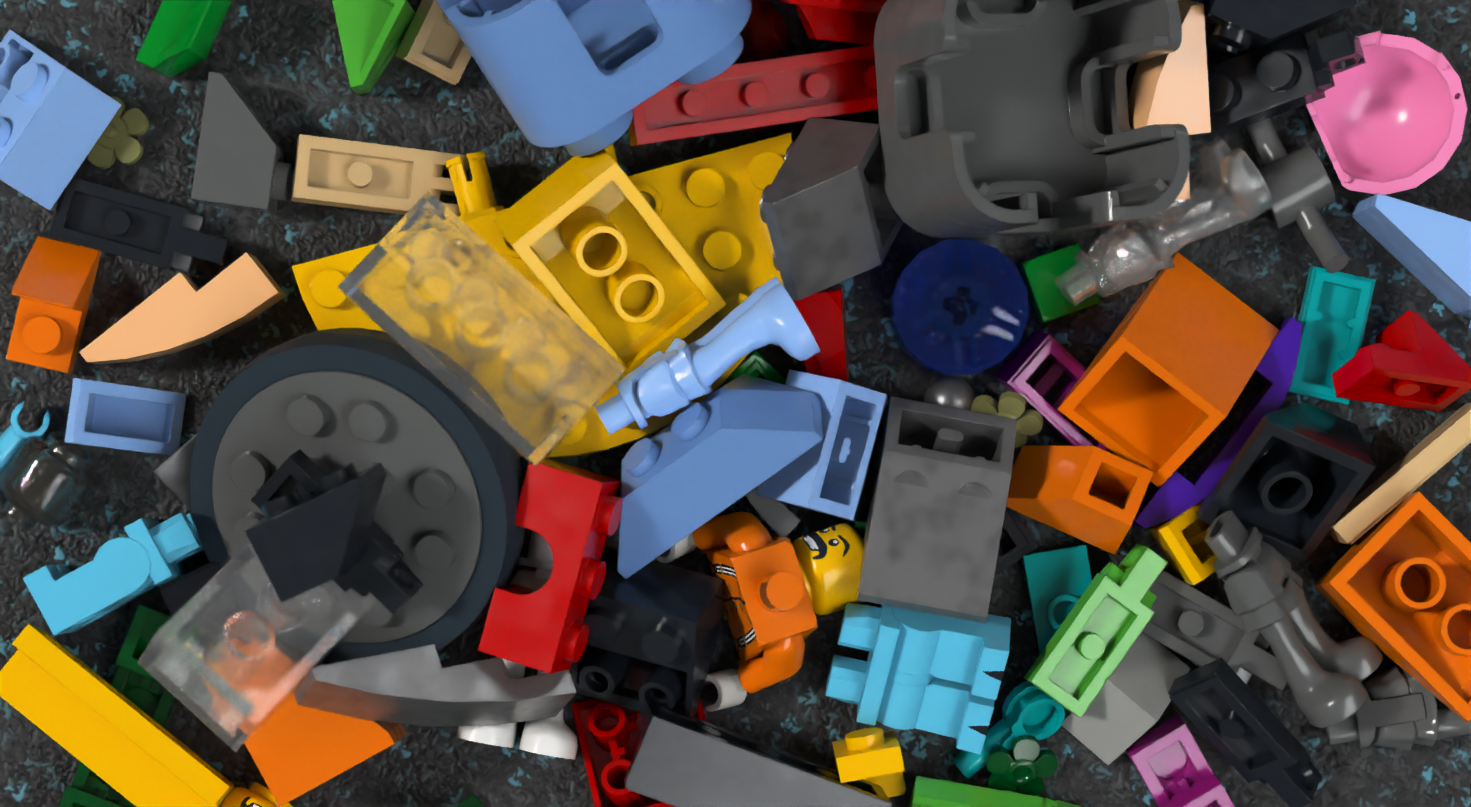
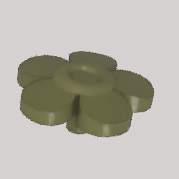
M115 96L110 97L119 102L121 107L87 155L91 164L102 169L111 167L116 157L126 165L136 163L142 157L144 147L140 141L133 137L144 135L149 128L148 117L142 110L132 108L126 111L124 101Z
M1007 391L1002 393L999 403L988 395H980L973 400L970 409L974 412L1017 419L1014 448L1025 445L1027 435L1039 433L1043 425L1042 415L1035 410H1025L1026 399L1016 392Z

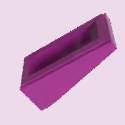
M1034 331L997 372L995 378L1007 390L1024 396L1026 407L1038 411L1042 415L1043 421L1071 446H1096L1105 451H1110L1091 435L1088 439L1080 433L1083 429L1070 419L1067 421L1062 416L1063 414L1057 410L1086 369L1049 334ZM1047 357L1051 362L1029 385L1026 380ZM1065 373L1070 377V380L1048 403L1043 396L1061 375Z

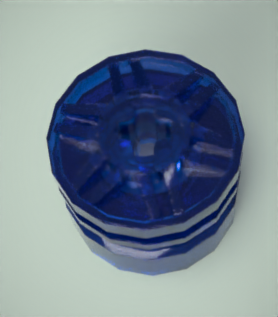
M973 239L944 240L920 251L897 277L888 302L889 328L900 351L919 369L941 377H970L1002 362L1020 342L1029 318L1028 290L1016 265L997 248ZM957 290L966 292V302L976 306V315H968L964 318L962 325L954 324L952 312L942 309V302L952 300Z

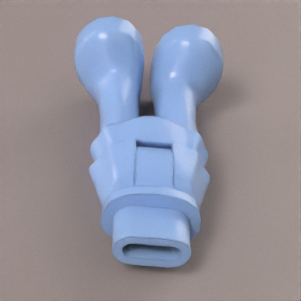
M775 277L756 288L747 299L733 309L702 338L687 344L684 340L676 337L665 352L660 350L655 352L616 385L620 392L619 394L596 406L595 409L610 435L635 420L639 427L643 429L648 426L647 418L653 415L660 417L671 414L691 404L692 399L711 393L713 391L711 384L739 359L755 349L768 344L778 345L789 356L799 361L806 360L821 350L785 287Z

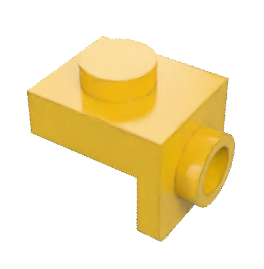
M878 727L864 728L847 733L845 740L832 742L841 783L863 779L880 785L888 798L905 793L906 787L903 776L905 769L895 730L883 732V729Z

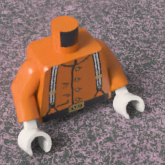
M743 511L713 517L656 558L662 563H668L694 551L698 547L702 551L709 576L724 579L722 616L739 667L738 670L730 668L707 674L704 685L713 683L718 692L717 702L705 707L709 712L740 705L744 702L747 692L753 694L795 675L803 664L804 640L817 628L816 615L789 538L770 533L755 515Z

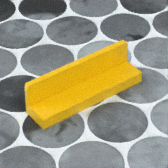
M28 624L12 643L18 650L0 670V697L136 807H219L233 788L237 787L39 626Z

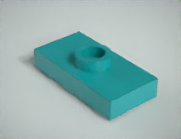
M1316 266L1309 268L1298 322L1302 324L1300 350L1288 393L1349 405L1350 399L1336 397L1332 374L1355 357V353L1361 349L1376 280L1343 272L1329 273L1325 268Z
M1086 545L1023 555L1022 557L1038 656L1092 581Z

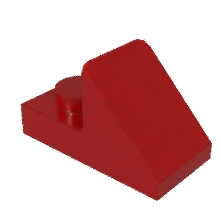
M1410 310L1381 331L1375 338V344L1359 349L1355 353V357L1332 374L1337 398L1440 412L1471 389V367L1418 313Z

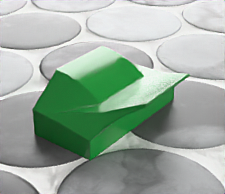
M163 0L137 55L136 61L148 69L171 78L206 60L232 1Z

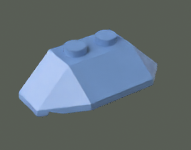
M742 374L719 388L700 403L694 402L683 408L670 425L652 438H644L636 442L628 450L621 463L622 482L620 498H622V512L618 526L617 572L627 579L823 440L821 400L812 392Z

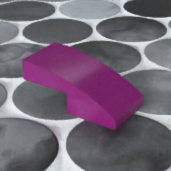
M1178 715L1140 737L1125 750L1158 807H1235L1222 783L1213 774L1188 727Z

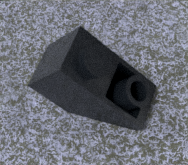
M353 462L348 463L317 479L316 481L321 490L302 499L296 488L261 506L266 517L245 530V533L281 603L339 577L361 560L386 478V472L381 462L361 472L357 471Z

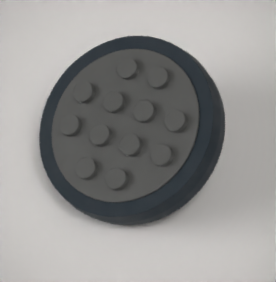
M365 328L320 330L301 335L261 354L245 366L215 399L198 431L192 453L190 468L192 513L198 536L209 562L215 561V563H219L237 598V603L258 624L289 645L332 662L348 661L435 644L437 651L461 636L489 611L495 587L507 584L517 564L526 528L515 525L516 508L524 482L521 462L514 442L492 403L475 383L444 357L421 344L384 331ZM301 449L325 474L351 462L354 463L358 472L381 462L386 472V478L373 520L395 541L393 544L398 545L404 553L400 560L424 584L411 600L396 613L392 614L371 593L363 597L352 588L345 593L333 580L281 603L245 530L266 517L251 499L283 462L297 450Z

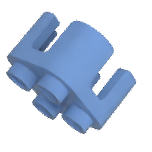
M436 0L528 142L539 147L562 146L568 154L573 156L590 155L610 146L630 126L633 119L632 109L674 81L689 85L698 84L710 80L728 69L738 59L743 50L744 41L740 32L746 25L752 8L751 0Z

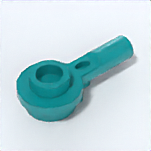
M1025 681L1015 687L1006 697L1002 707L1003 718L987 731L981 755L963 750L953 758L955 765L969 779L986 765L985 758L993 748L1004 747L1011 750L1013 740L1021 735H1031L1037 740L1053 735L1064 721V707L1030 682Z

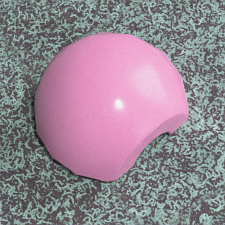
M1381 31L1356 36V38L1360 39L1366 63L1332 75L1335 86L1324 91L1326 97L1306 104L1343 187L1350 191L1369 194L1379 193L1383 195L1416 188L1445 167L1462 140L1467 105L1461 79L1442 52H1437L1415 38L1384 34Z

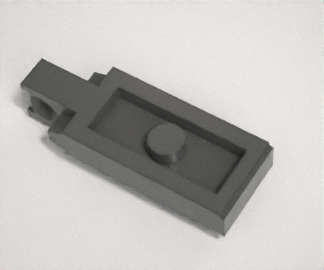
M1161 571L1149 588V591L1157 596L1151 607V610L1155 613L1142 630V633L1201 667L1219 658H1223L1246 685L1251 676L1254 675L1283 691L1287 681L1277 658L1266 652L1270 644L1258 630L1245 633L1241 615H1235L1234 611L1169 573Z

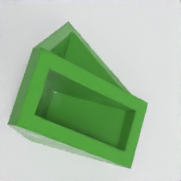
M332 0L350 88L357 95L368 93L372 90L398 50L415 15L407 0Z

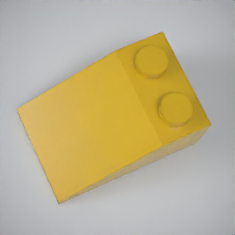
M605 149L590 155L572 157L494 220V223L511 246L620 380L639 367L655 352L659 350L665 352L676 337L682 340L727 305Z

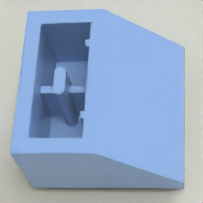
M10 29L0 42V180L46 209L51 210L121 107V104Z
M789 369L785 385L812 392L821 400L823 440L758 485L756 495L856 522L889 400L887 394L843 380Z

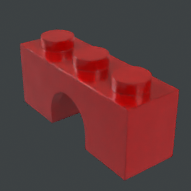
M550 459L529 460L516 508L515 525L533 530L547 541L553 555L552 573L545 585L539 590H533L517 584L495 587L478 651L549 674L571 669L572 662L576 663L580 660L589 636V627L583 624L589 599L594 600L598 596L605 579L606 563L600 561L606 537L612 536L616 532L621 520L623 499L618 497L622 481Z

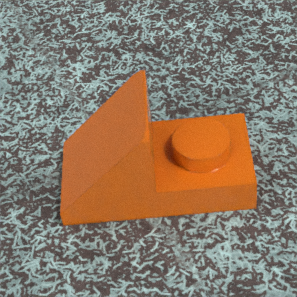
M37 236L12 288L11 295L20 297L6 359L73 374L101 251Z

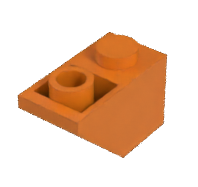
M1023 445L1012 468L1006 507L1115 555L1132 526L1154 472L1096 446Z

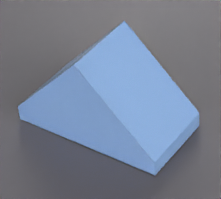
M73 378L64 442L171 456L180 446L187 394Z

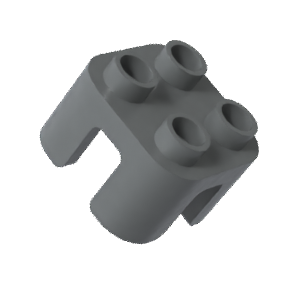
M887 0L878 15L875 25L874 53L883 183L888 200L897 215L908 226L924 235L936 238L1067 234L1152 217L1169 207L1180 194L1187 179L1190 164L1188 131L1183 124H1153L1131 130L1128 117L1126 74L1132 63L1178 50L1182 40L1178 1Z

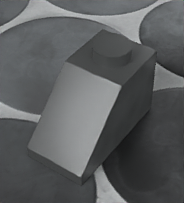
M209 72L191 199L204 205L276 214L278 200L287 201L292 182V163L283 162L284 150L232 81L222 73Z

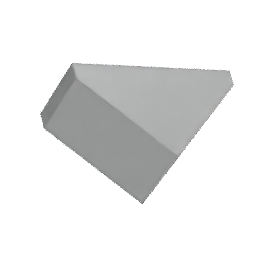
M1141 632L1114 672L1105 681L1104 686L1083 716L1079 718L1068 712L1065 715L1062 726L1103 762L1109 765L1158 722L1171 701L1168 693L1175 678L1189 673L1191 668L1163 644Z

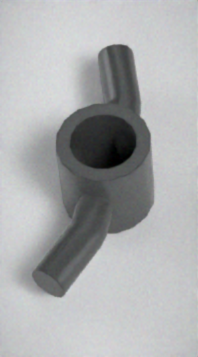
M1270 118L1246 126L1265 166L1250 172L1249 180L1256 200L1266 219L1275 230L1296 221L1326 271L1335 273L1342 270L1348 264L1349 257L1319 211L1336 201L1332 183L1321 160L1308 145L1288 154Z

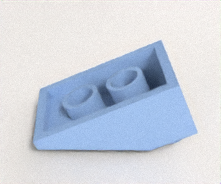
M1379 193L1354 204L1351 214L1352 218L1454 314L1471 319V221Z

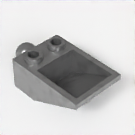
M947 376L933 382L926 392L925 402L890 397L876 447L857 600L985 623L988 615L1012 475L1017 419L971 411L972 402L975 399L974 392L967 382L958 377Z

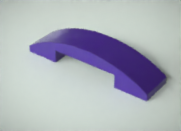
M1293 317L1281 320L1276 328L1279 329V332L1252 374V377L1263 385L1192 479L1188 481L1175 471L1160 488L1154 485L1141 502L1132 523L1133 525L1144 529L1183 513L1204 500L1264 415L1280 410L1297 365L1302 333V324Z

